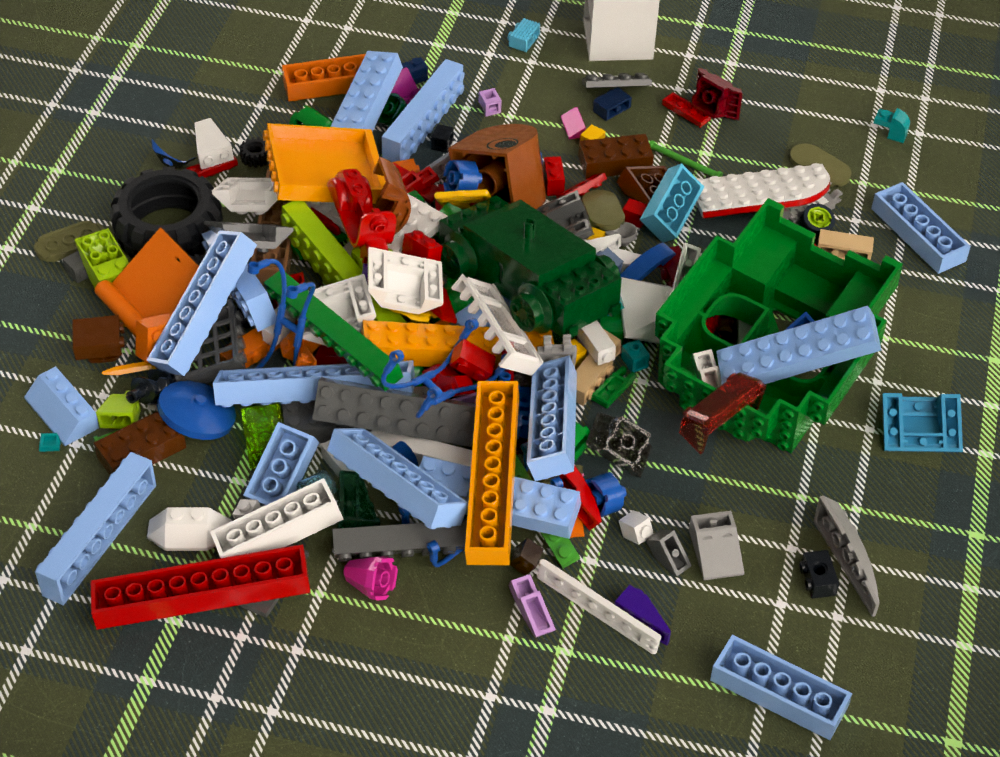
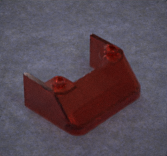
M734 372L728 377L727 382L693 408L690 406L683 412L684 417L679 433L701 455L704 453L709 434L745 406L749 405L756 410L759 409L766 384L758 378L741 372L737 374Z

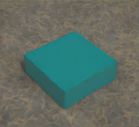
M41 433L40 452L60 451L61 441L57 433Z

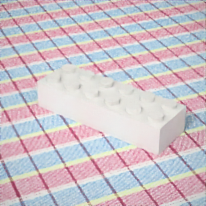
M323 478L214 529L210 533L220 558L284 548L344 519Z

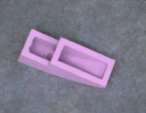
M531 575L511 580L508 585L535 638L555 631L556 629L540 591H537Z

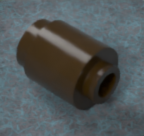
M720 315L716 328L717 335L724 340L730 339L735 334L738 319Z

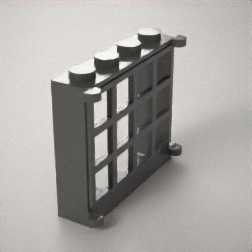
M232 299L228 300L229 306L221 309L217 321L212 325L213 337L205 339L202 344L214 342L215 350L202 354L200 347L198 355L193 360V362L198 360V369L187 372L185 376L173 374V379L176 382L195 381L206 384L213 382L220 370L246 369L247 357L244 352L246 344L242 337L245 333L241 324L243 316L241 311L237 310L234 306ZM230 323V332L218 335L217 327ZM231 336L232 345L219 349L218 340ZM232 350L233 358L220 362V353ZM215 355L216 364L203 367L202 359Z

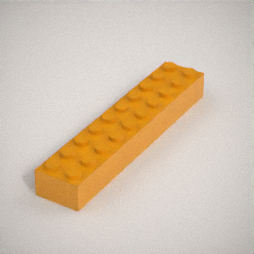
M363 320L361 334L388 356L392 351L401 350L404 354L403 361L414 360V366L432 367L445 361L459 340V336L465 326ZM478 327L470 333L466 340L496 356L494 370H496L501 362L502 355L501 353H493L492 348L499 338L496 335L491 341L484 339V334L490 327ZM552 331L547 333L525 332L536 351L537 347L543 346V336L552 335Z
M518 381L477 382L465 542L467 565H510L519 409Z

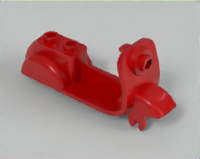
M357 169L340 170L335 177L328 181L327 187L347 237L354 248H360V258H363L362 264L368 261L369 247L388 251L387 244H391L394 239L396 216L391 211H380L379 208H373L372 191L369 181Z

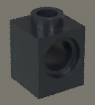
M437 124L431 136V150L448 153V148L454 141V127Z

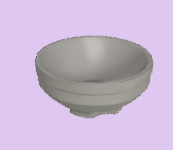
M625 222L616 230L605 231V236L620 234L621 246L625 247L636 239L637 227Z

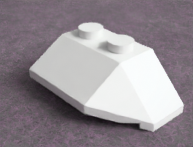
M168 507L149 520L147 539L153 541L165 551H208L216 546L210 531L232 520L209 507Z

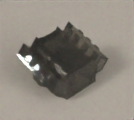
M600 412L597 413L586 440V444L590 449L596 450L608 461L619 468L628 470L631 475L639 478L642 476L652 449L649 443L651 435L649 432L624 416L612 417Z

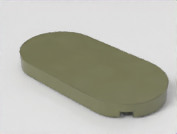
M804 143L794 146L790 151V161L794 166H810L814 163L823 164L830 175V182H832L830 187H834V185L842 187L849 183L852 174L850 167L819 147Z
M593 190L583 195L582 202L592 227L596 228L597 226L600 227V230L611 231L620 228V225L625 223V214L614 193L607 190Z
M82 221L40 236L37 239L38 242L34 244L35 254L39 259L46 262L62 260L78 251L74 241L76 238L104 230V227L98 222Z

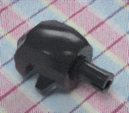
M149 369L148 378L139 376L131 381V391L126 393V399L132 404L139 400L142 404L156 405L161 391L176 381L166 371Z

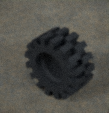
M251 137V140L246 139V142H242V145H240V157L244 165H248V167L254 165V168H257V165L263 167V164H268L269 161H267V151H265V141H263V138L260 140V137H257V139Z

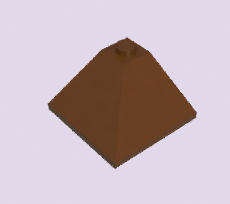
M665 166L625 167L617 180V184L624 194L648 205L667 168Z

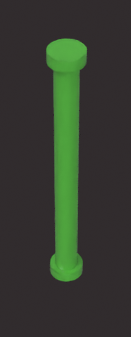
M653 140L649 142L652 150L711 177L723 176L721 171L717 172L656 144Z

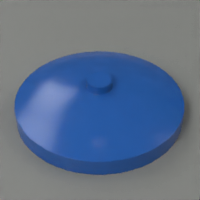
M178 381L171 383L161 391L157 402L158 413L162 420L176 432L194 439L213 440L221 438L231 431L236 420L234 406L222 407L221 405H215L213 387L200 382Z

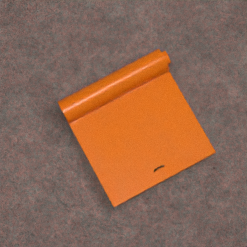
M160 227L112 283L103 280L96 285L94 291L115 315H119V320L136 337V320L169 313L173 314L199 265Z

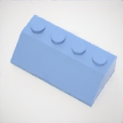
M56 366L38 375L24 397L50 430L59 435L60 441L64 446L99 429L96 412Z

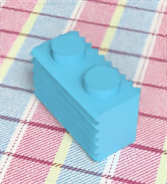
M525 18L520 23L517 22L513 32L510 31L507 37L509 47L527 52L540 35V23Z

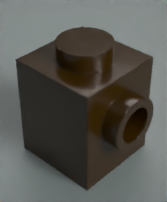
M526 538L516 546L510 560V565L526 576L537 567L544 549L529 538Z

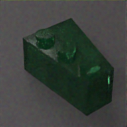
M340 470L337 483V505L344 520L337 522V529L380 526V519L376 516L373 502L369 499L364 480L354 471Z

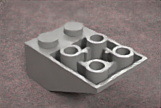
M724 511L691 516L689 533L703 580L744 575L738 533L732 512Z

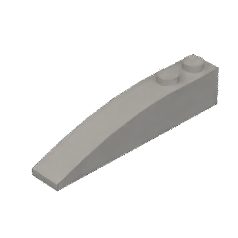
M820 496L813 522L867 610L874 617L877 614L880 603L873 568L855 525H852L848 519L846 511L841 508L838 502L825 496Z

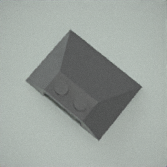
M578 190L541 205L536 209L582 240L594 235Z
M204 221V225L216 234H218L219 230L242 232L257 244V252H268V249H276L294 230L293 227L275 224Z

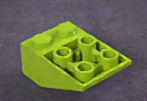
M109 228L74 240L94 288L103 280L112 283L129 264Z

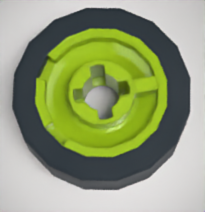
M817 203L806 207L799 223L801 227L816 233L815 238L818 239L820 229L831 231L836 219L830 208Z

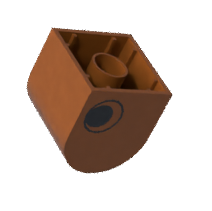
M525 124L492 126L476 131L448 148L450 161L466 160L476 162L479 173L482 174V182L478 185L477 190L486 189L491 197L498 196L509 204L521 199L535 209L545 203L546 192L538 132L535 127Z

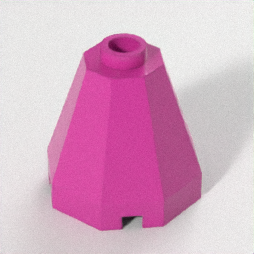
M382 556L350 560L345 565L343 573L346 581L369 599L386 600L389 595H386L387 592L393 591L395 588L398 569L397 566L392 564L394 562L393 558Z

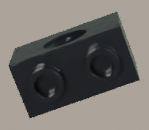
M829 551L804 552L802 561L799 562V569L801 574L805 576V588L810 592L811 598L836 596L839 581Z

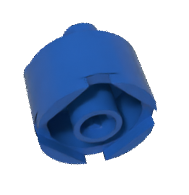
M453 160L448 161L443 173V176H446V182H443L445 192L477 190L478 185L482 182V174L479 173L475 161Z
M611 472L585 480L595 498L601 518L622 509L624 497L627 494L626 489L620 485Z

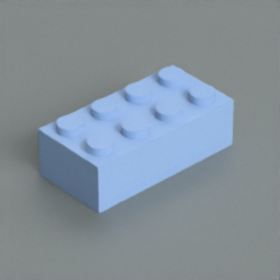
M278 422L243 496L248 500H258L261 506H266L297 491L318 447L319 442L312 435Z

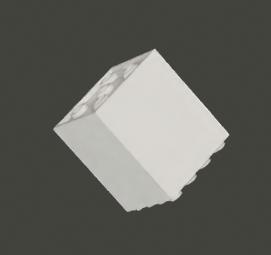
M585 0L583 22L589 61L652 60L654 57L660 0Z

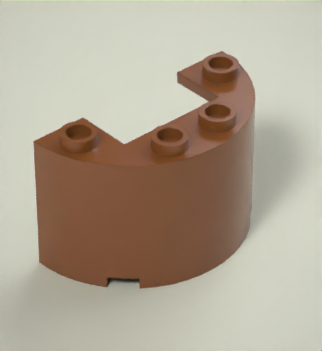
M379 157L373 174L384 176L386 182L376 204L372 205L373 208H379L380 211H391L395 214L397 220L396 234L405 226L410 217L411 203L398 168L389 160Z

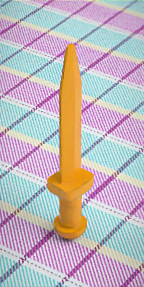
M138 362L115 366L103 371L102 374L123 375L157 368L150 363Z

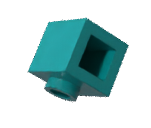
M636 340L622 345L621 359L631 372H637L649 367L650 354L640 340Z

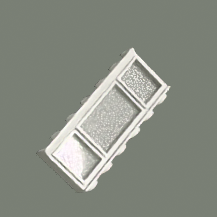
M462 274L451 288L454 291L461 292L460 299L463 301H468L471 296L475 299L468 307V312L476 314L481 309L483 313L477 319L479 327H484L487 322L491 325L484 334V339L491 341L496 335L499 338L498 342L493 346L492 352L500 354L504 349L507 351V355L498 364L499 367L532 376L543 364V360L526 333L514 321L509 306L495 284H489L470 277L467 278Z

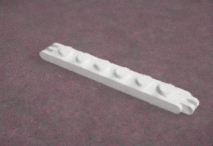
M539 560L537 567L532 570V572L537 574L539 580L651 654L657 653L661 640L660 634L547 560Z

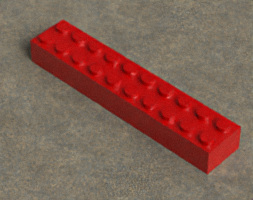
M302 544L91 580V614L96 629L311 593L304 546Z

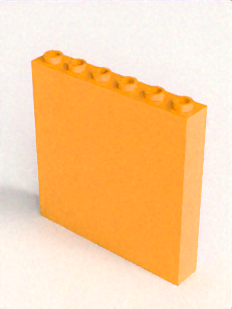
M267 123V128L263 131L269 171H272L271 181L274 182L273 192L277 194L278 200L334 203L327 187L328 181L335 177L340 170L353 168L357 169L369 181L372 191V204H376L386 181L384 176L373 174L379 154L371 129Z

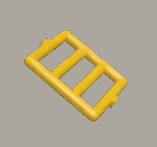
M481 189L436 192L434 197L442 208L448 202L461 209H466L470 207V202L479 203L491 198L488 190Z

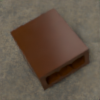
M119 315L72 320L73 351L76 360L87 359L90 363L113 362L120 358L122 348L125 347V339L121 334L125 333L124 323L119 320Z

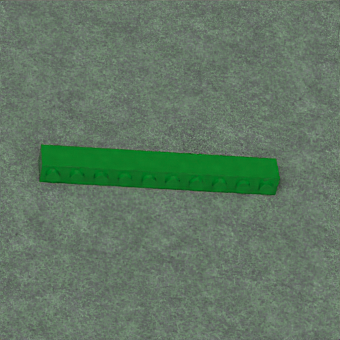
M280 271L264 282L269 298L276 300L278 305L281 303L282 294ZM285 272L287 286L299 285L297 281ZM308 290L299 293L295 299L286 297V309L292 318L299 319L309 293ZM313 295L306 313L305 328L308 327L315 337H320L327 347L331 346L334 348L336 354L339 357L343 356L351 367L355 366L358 368L363 377L367 376L370 378L375 387L379 386L384 391H387L389 388L381 383V376L384 367L390 360L389 356ZM398 363L392 372L387 375L386 381L388 383L395 384L403 378Z

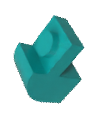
M879 108L874 124L890 128L887 139L904 143L909 131L910 119L901 109L897 108L895 113Z

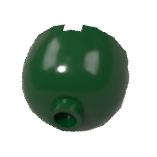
M391 93L378 122L389 128L405 109L407 102L398 94Z

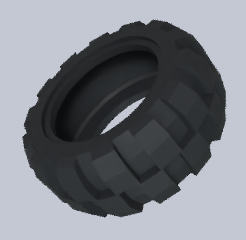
M162 167V170L153 171V169L142 171L139 177H131L123 183L122 188L117 190L111 203L110 217L115 240L131 258H134L161 227L188 255H203L205 249L201 243L204 241L202 234L211 230L204 225V221L223 222L221 203L212 194L214 187L203 176L199 177L195 171L185 168L182 171L176 170L175 167ZM164 208H180L192 213L186 219L169 225H154L142 221L146 215Z

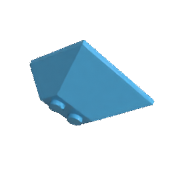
M882 393L884 451L963 452L961 394H940L938 397H902V393Z

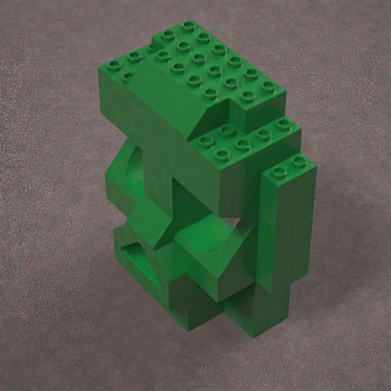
M767 198L734 243L716 235L657 311L655 336L660 340L658 382L668 391L680 395L679 406L685 411L698 415L700 419L709 421L718 429L725 430L735 438L746 442L754 438H760L776 445L780 450L792 454L813 422L821 423L822 425L827 423L874 353L823 367L821 372L812 379H800L791 376L758 386L757 402L747 405L737 400L738 392L729 394L725 389L726 393L697 378L698 375L695 373L691 360L693 353L712 349L716 366L719 367L716 351L733 346V344L715 336L706 327L707 318L715 315H726L752 326L741 341V343L779 332L773 314L775 310L795 320L804 312H807L814 321L869 306L875 316L881 344L887 320L878 316V314L898 286L903 263L885 255L881 265L850 250L845 255V260L815 246L816 233L783 218L784 205Z

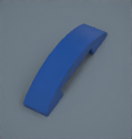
M664 242L660 243L633 261L620 274V277L641 281L660 264L664 266L676 253Z

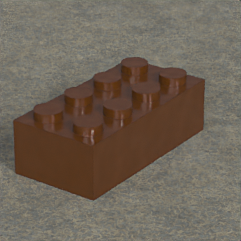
M646 134L579 141L578 157L585 179L599 173H605L606 177L621 175L625 167L653 166L654 155Z
M158 411L94 442L96 456L109 475L117 470L121 461L130 452L152 460L153 465L187 448L185 436L170 428L162 420Z

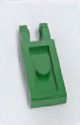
M622 366L592 394L591 400L608 409L635 381L637 374L631 372L624 378L627 368Z

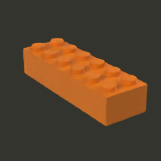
M366 54L282 65L283 82L288 101L347 94Z

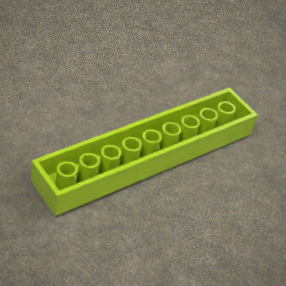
M291 201L282 206L281 226L294 228L288 238L291 240L293 247L301 252L303 259L311 264L314 272H318L322 277L325 285L362 275V269L304 201ZM371 295L376 312L374 321L407 323L399 313L382 308Z

